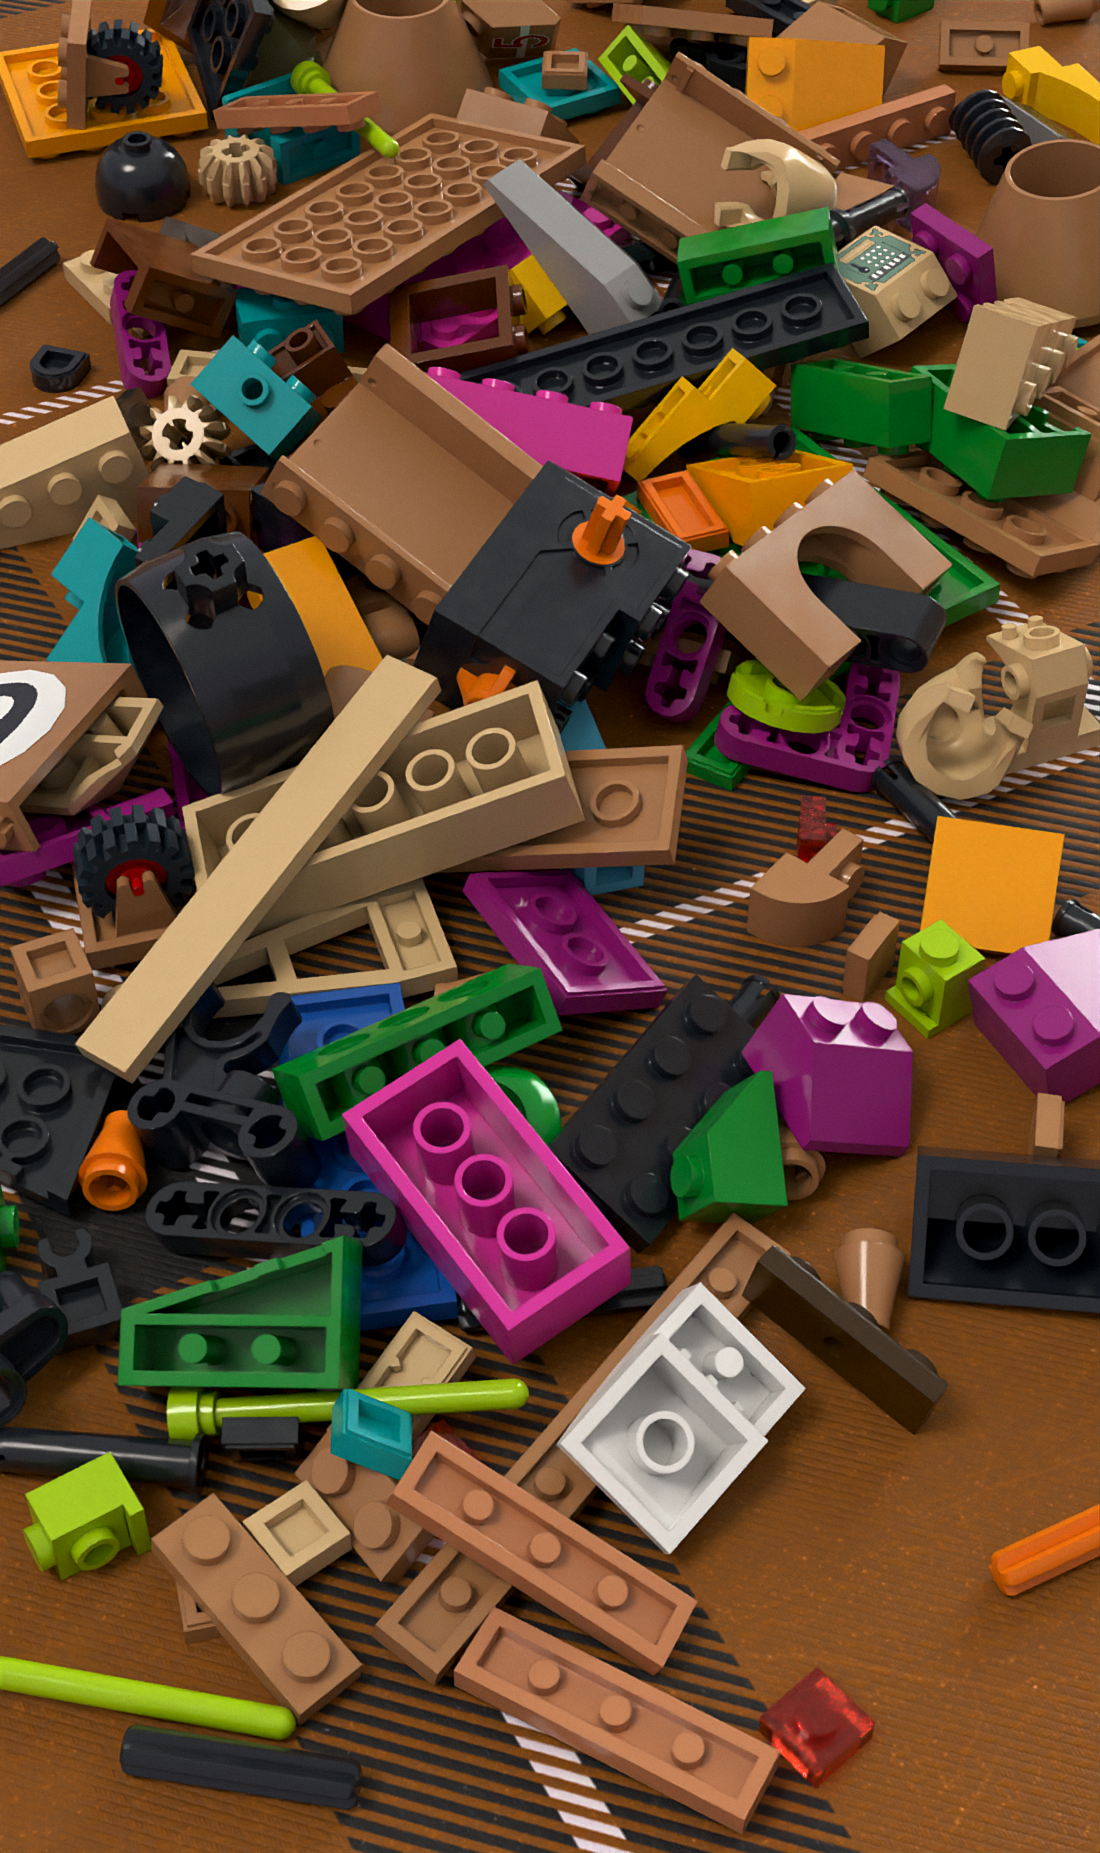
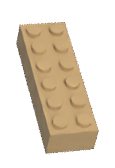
M538 680L416 723L247 939L309 914L342 906L584 821V814L558 726ZM297 766L267 776L254 784L222 795L219 793L182 807L197 891Z

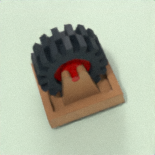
M72 0L71 15L62 14L61 37H59L58 66L61 67V80H59L58 109H67L66 128L85 129L88 99L91 100L93 97H97L96 106L104 109L107 102L112 104L111 113L119 114L120 106H126L127 114L135 113L136 103L140 105L142 110L148 107L149 98L156 99L159 87L162 84L163 54H160L161 46L157 40L151 43L152 33L145 29L141 35L138 34L139 24L132 21L129 29L123 28V19H114L113 29L109 28L107 21L100 23L97 33L93 28L91 29V0Z
M132 805V814L122 815L121 807L109 809L110 820L105 821L100 814L90 819L92 830L82 827L77 834L78 843H73L74 865H72L85 954L92 970L142 960L197 892L194 867L185 828L181 829L179 820L173 815L166 819L162 809L154 807L149 816L145 815L143 805Z

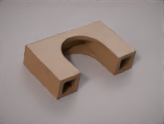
M854 469L835 484L829 478L824 480L806 499V506L803 507L798 501L793 503L773 525L774 530L771 531L766 525L761 527L742 547V554L737 555L731 550L724 555L709 572L708 577L713 581V584L700 600V603L801 702L835 674L861 640L814 595L801 575L798 562L822 564L836 570L851 582L919 593L926 596L953 565Z

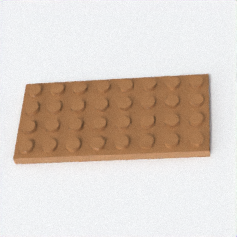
M430 113L391 136L399 144V153L396 157L386 158L372 147L191 253L192 271L198 275L213 278L219 284H236L251 288L257 294H274L290 298L299 305H317L332 309L334 313L342 316L356 315L362 312L368 304L382 295L393 292L399 284L413 275L424 272L426 267L443 256L452 254L458 246L472 237L483 234L486 228L500 219L506 218L483 185L488 179L520 159L550 186H553L556 183L565 181L568 175L586 164L585 145Z

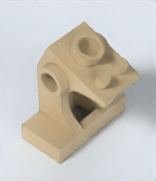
M1038 615L1028 617V623L1017 626L1014 623L1003 624L1001 626L1002 631L987 635L986 641L1006 665L1001 671V681L1005 693L1013 700L1011 712L1034 725L1028 739L1025 738L1014 763L1006 774L1100 746V724L1084 706L1089 684L1088 678L1093 673L1091 655L1085 644L1060 632L1059 628L1043 623V617ZM995 716L985 718L986 726L991 735H994L996 731Z

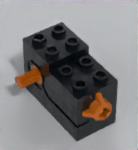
M548 460L434 609L413 667L437 677L442 691L435 700L451 710L538 680L561 735L573 711L566 707L571 708L576 701L582 703L593 685L606 692L619 672L626 677L631 675L646 649V646L641 644L640 641L646 642L649 637L653 640L656 638L672 611L671 608L663 604L664 601L672 604L689 577L690 573L681 567L692 546L626 507L627 500L616 494L614 498H611Z

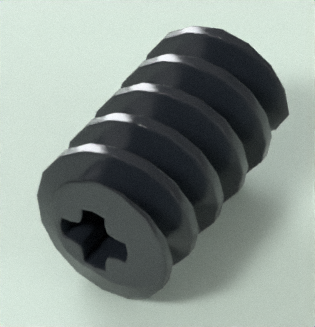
M989 89L976 91L966 97L964 101L960 102L952 110L949 123L957 139L967 151L968 156L973 160L981 176L988 183L998 185L1010 159L1021 150L1032 146L1029 135L1024 131L1017 117L1011 112L1010 107L997 91Z

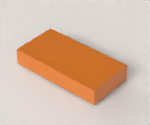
M688 470L637 482V498L656 525L690 544L693 550L709 552L729 547L728 528Z

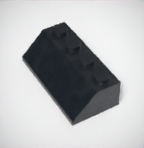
M918 1146L908 1297L1100 1313V1160Z

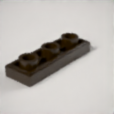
M774 1245L757 1261L742 1296L915 1435L929 1418L949 1386L938 1375L933 1363L922 1353L913 1349H905L882 1331L875 1317L866 1308L853 1302L847 1303L823 1284L817 1271L807 1261L799 1257H790Z

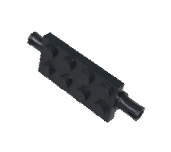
M697 974L682 986L547 1145L618 1234L637 1253L652 1244L678 1211L677 1196L672 1190L670 1180L673 1152L725 1091L755 1074L741 1052L781 997L778 989L774 986L762 1000L760 998L756 1000L760 992L770 982L762 976H748L742 983L741 988L728 1003Z

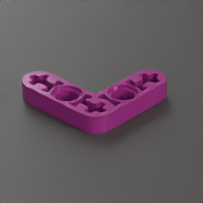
M129 270L118 274L114 279L110 297L121 380L124 387L133 395L146 399L156 398L166 390L167 377L171 371L165 324L130 314L126 309L124 303L138 271ZM230 284L234 289L247 288L236 284ZM234 304L224 327H236ZM142 328L148 331L153 338L140 340L131 336L127 330ZM143 359H148V375H145L143 368L139 367Z
M690 549L681 568L685 571L688 570L694 577L709 580V572L721 557ZM686 581L672 603V611L669 614L645 691L647 704L661 718L671 723H683L691 720L700 711L727 629L700 603L706 592L696 583ZM691 625H703L707 632L706 642L703 647L694 653H683L679 647V638L682 632ZM674 660H677L689 668H696L694 673H690L683 668L681 674L672 663ZM679 682V686L687 691L684 700L674 699L670 708V702L663 698V694L666 689H675Z
M852 663L842 690L846 701L840 725L828 732L813 734L792 732L772 727L747 716L734 705H730L723 710L714 735L715 745L724 756L737 762L852 792L864 793L872 791L874 788L871 786L870 781L876 771L875 769L880 766L885 771L884 761L889 759L901 682L900 674L894 670ZM868 684L875 686V696L865 695ZM852 718L868 719L874 722L878 729L861 727ZM739 731H743V732H745V733H748V735L742 734V733H740ZM769 738L776 739L775 743L769 742ZM801 742L810 746L815 753H799L791 749L787 743ZM855 750L865 752L862 765L855 763Z

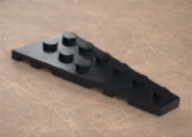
M0 1024V1183L71 1217L82 1189L78 1179L79 1168L103 1129L104 1120L113 1109L124 1079L83 1056L75 1045L81 1036Z

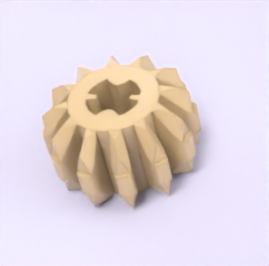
M246 134L240 138H233L228 135L225 140H211L210 146L200 150L198 177L199 183L202 185L203 194L210 196L213 203L226 202L230 208L235 204H243L248 207L249 203L253 201L264 202L266 195L275 192V183L277 182V160L274 157L273 148L265 145L264 139L256 138L250 140Z
M189 395L183 405L175 396H168L167 411L164 413L158 408H150V415L156 420L154 426L146 425L139 427L140 434L149 440L139 450L143 458L147 461H152L150 471L153 472L162 463L218 465L214 462L216 457L231 456V449L221 442L231 434V431L225 422L219 421L220 411L213 404L203 407L202 401L194 395ZM188 434H191L193 438L190 444L187 445L185 442H182L183 449H180L178 447L180 440L184 438L186 441H189Z

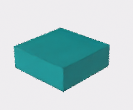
M343 1388L332 1407L330 1454L401 1480L412 1462V1414L354 1390Z

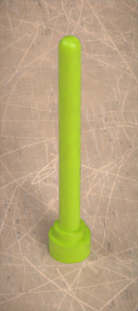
M314 61L299 63L291 74L290 82L296 94L338 93L331 87L329 73ZM368 117L364 119L365 126L354 130L384 157L391 159L398 155L399 144Z
M516 1378L351 1389L410 1412L412 1416L518 1409L525 1405L529 1398L527 1385L522 1380ZM171 1387L167 1399L170 1439L194 1440L197 1433H205L208 1439L209 1437L220 1436L222 1433V1417H299L301 1423L332 1421V1407L342 1390L221 1398L219 1391H207L206 1387Z
M0 1656V1690L274 1740L288 1738L296 1727L294 1714L291 1710L282 1706Z

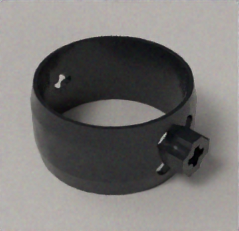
M237 531L203 537L143 562L116 582L115 601L118 617L138 677L148 698L159 699L164 706L158 721L180 761L203 792L209 797L219 793L222 795L254 784L267 776L298 766L332 724L334 713L327 684L306 628L286 588L259 548L247 536ZM248 591L261 594L263 597L262 602L254 610L239 605L240 598Z

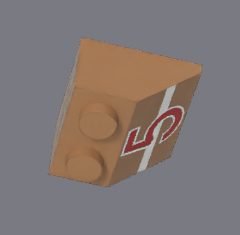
M458 0V8L479 52L487 59L543 56V52L555 49L561 17L542 0Z

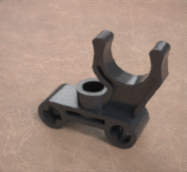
M213 981L166 1040L163 1079L150 1082L136 1092L127 1108L128 1119L157 1162L167 1169H179L189 1166L199 1160L206 1151H211L249 1161L264 1186L311 1188L320 1175L322 1169L321 1158L293 1112L280 1106L281 1099L279 1094L267 1082L255 1076L280 1060L283 1049L291 1034L302 1023V1016L288 993L277 992L269 998L263 1017L252 1029L239 1037L226 1041H209L204 1038L208 1023L225 1004V999Z

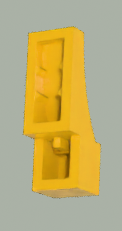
M1041 46L1009 52L1006 72L1002 78L1003 94L1009 99L1032 107L1046 118L1054 120L1081 134L1092 143L1100 145V83L1079 63L1062 67Z
M732 348L698 389L683 376L678 380L629 439L623 470L639 482L644 480L671 453L698 435L731 421L745 423L748 419L753 420L757 418L768 406L771 399L770 393L777 385Z

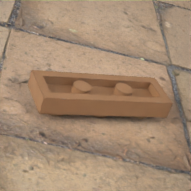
M214 1493L151 1539V1552L176 1582L192 1597L198 1608L211 1618L219 1633L278 1703L292 1711L298 1726L302 1725L361 1677L362 1664Z

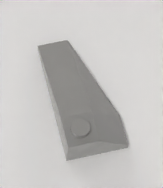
M522 160L515 161L483 184L589 335L647 318L659 309L663 298L639 263Z

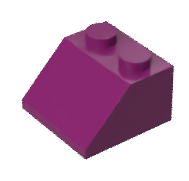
M782 994L741 1053L754 1073L760 1070L772 1071L776 1108L801 1148L807 1151L902 1157L908 1150L910 1142L913 1051L898 1031L897 1021L886 1008L874 1002L861 1003L834 1000L824 996L808 997Z

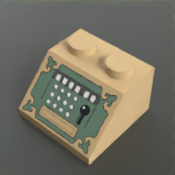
M876 225L837 251L838 272L869 321L870 338L852 343L860 359L901 340L958 296L934 252Z

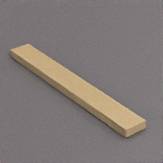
M389 655L384 657L77 1040L75 1045L83 1056L133 1084L442 691L437 677Z

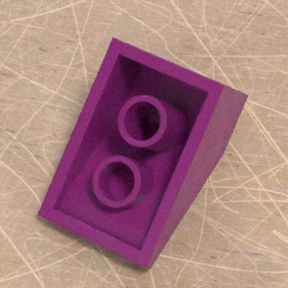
M1100 929L1022 947L968 980L975 1026L1036 1097L1038 1093L1062 1096V1101H1065L1066 1104L1100 1083Z

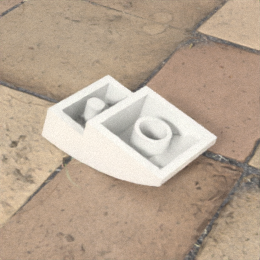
M700 1282L683 1289L658 1316L599 1386L556 1445L665 1555L671 1554L768 1442L764 1436L806 1388Z

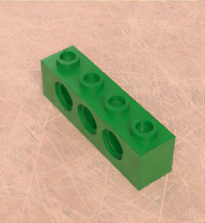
M508 963L272 1069L286 1108L293 1112L306 1135L324 1141L345 1131L342 1118L343 1113L459 1039L463 1041L484 1067L562 1031V1027L541 968Z

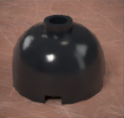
M143 131L127 133L124 137L109 145L102 152L97 163L95 175L97 202L102 211L114 219L123 220V213L138 214V222L162 220L166 216L170 217L180 212L186 206L185 197L188 196L190 198L189 174L183 158L174 145L157 136H152Z

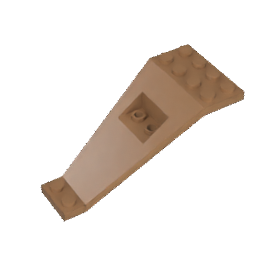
M1100 334L1075 351L1068 368L1062 367L1055 383L1049 382L1040 400L1035 398L1032 407L1038 406L1050 412L1047 423L1065 432L1079 427L1092 434L1072 493L1006 498L1004 502L1000 503L989 502L979 498L974 493V488L959 476L947 472L943 468V463L925 450L911 451L902 455L869 457L863 478L880 487L879 492L891 501L909 504L921 511V518L925 522L940 528H950L964 536L963 542L968 547L983 553H993L1007 561V569L1018 576L1035 579L1039 575L1066 572L1067 569L1091 565L1100 553Z

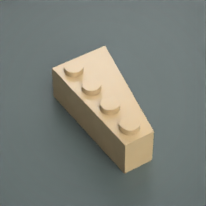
M1019 297L1004 299V302L998 300L994 304L984 303L983 306L979 304L974 305L944 409L1006 431L1019 415L1025 417L1028 415L1034 399L1040 400L1045 393L1048 383L1054 384L1061 368H1068L1079 339L1071 335L1077 317Z
M110 396L0 445V549L77 532L97 495L116 500L129 520L138 518L137 486L150 473L114 396Z

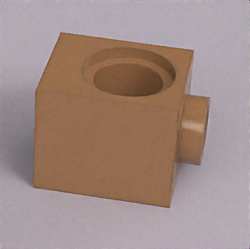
M74 928L10 947L20 998L32 1029L70 1035L85 1031L100 1013L93 972Z

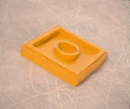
M937 816L920 931L942 919L978 952L1009 956L1025 946L1049 941L1065 834Z

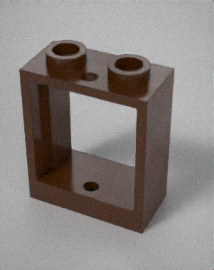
M508 265L396 286L395 290L388 294L390 346L423 372L428 373L429 367H442L463 373L531 352L525 323L520 324V316L528 314L525 291L522 284L514 285ZM497 308L499 337L422 352L421 323Z

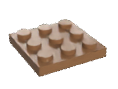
M613 3L611 21L624 23V28L629 25L639 34L747 45L749 37L772 38L774 19Z

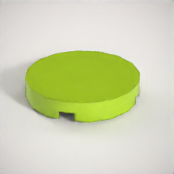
M758 659L745 661L736 667L735 673H732L727 691V696L732 704L747 716L772 727L792 732L813 734L828 732L840 725L846 697L839 687L828 679L801 702Z

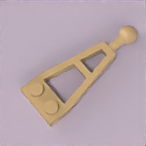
M419 878L327 911L309 914L244 941L214 979V983L219 985L268 964L274 981L217 987L225 999V1004L212 1019L263 1014L268 1005L269 998L277 992H285L290 996L400 982L402 997L406 998L435 990L436 983L458 980L457 965L423 879ZM369 924L385 967L384 970L297 979L290 955ZM122 984L113 987L106 993L101 1004V1010Z

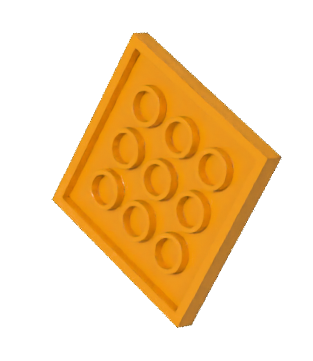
M147 29L152 33L151 43L157 40L161 46L160 54H163L162 84L159 87L156 99L149 98L148 107L142 110L140 105L136 103L135 113L127 114L126 106H120L119 114L111 113L112 104L107 102L104 109L96 106L97 97H93L91 100L88 99L85 129L66 128L67 109H58L59 80H61V67L58 66L59 43L0 52V84L28 159L36 157L51 159L59 156L61 153L78 150L98 151L133 131H143L157 137L168 135L182 137L191 135L194 131L208 129L207 112L174 42L153 29ZM138 30V34L141 35L144 30Z

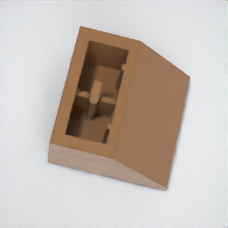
M820 1L816 2L776 37L885 45L883 94L886 93L908 45L907 42L850 11Z
M485 87L484 93L466 89L456 119L575 144L579 142L566 128L567 122L551 114L552 108L543 102L527 98L524 104L510 101L512 97L509 94L492 87Z

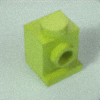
M941 919L902 941L896 985L886 991L885 1000L928 1039L972 1013L968 980L983 971L985 957Z
M111 1452L25 1494L33 1522L32 1525L22 1529L26 1544L40 1571L44 1572L54 1566L61 1581L82 1570L90 1571L102 1567L111 1561L118 1551L130 1545L133 1546L138 1556L151 1550L144 1508Z

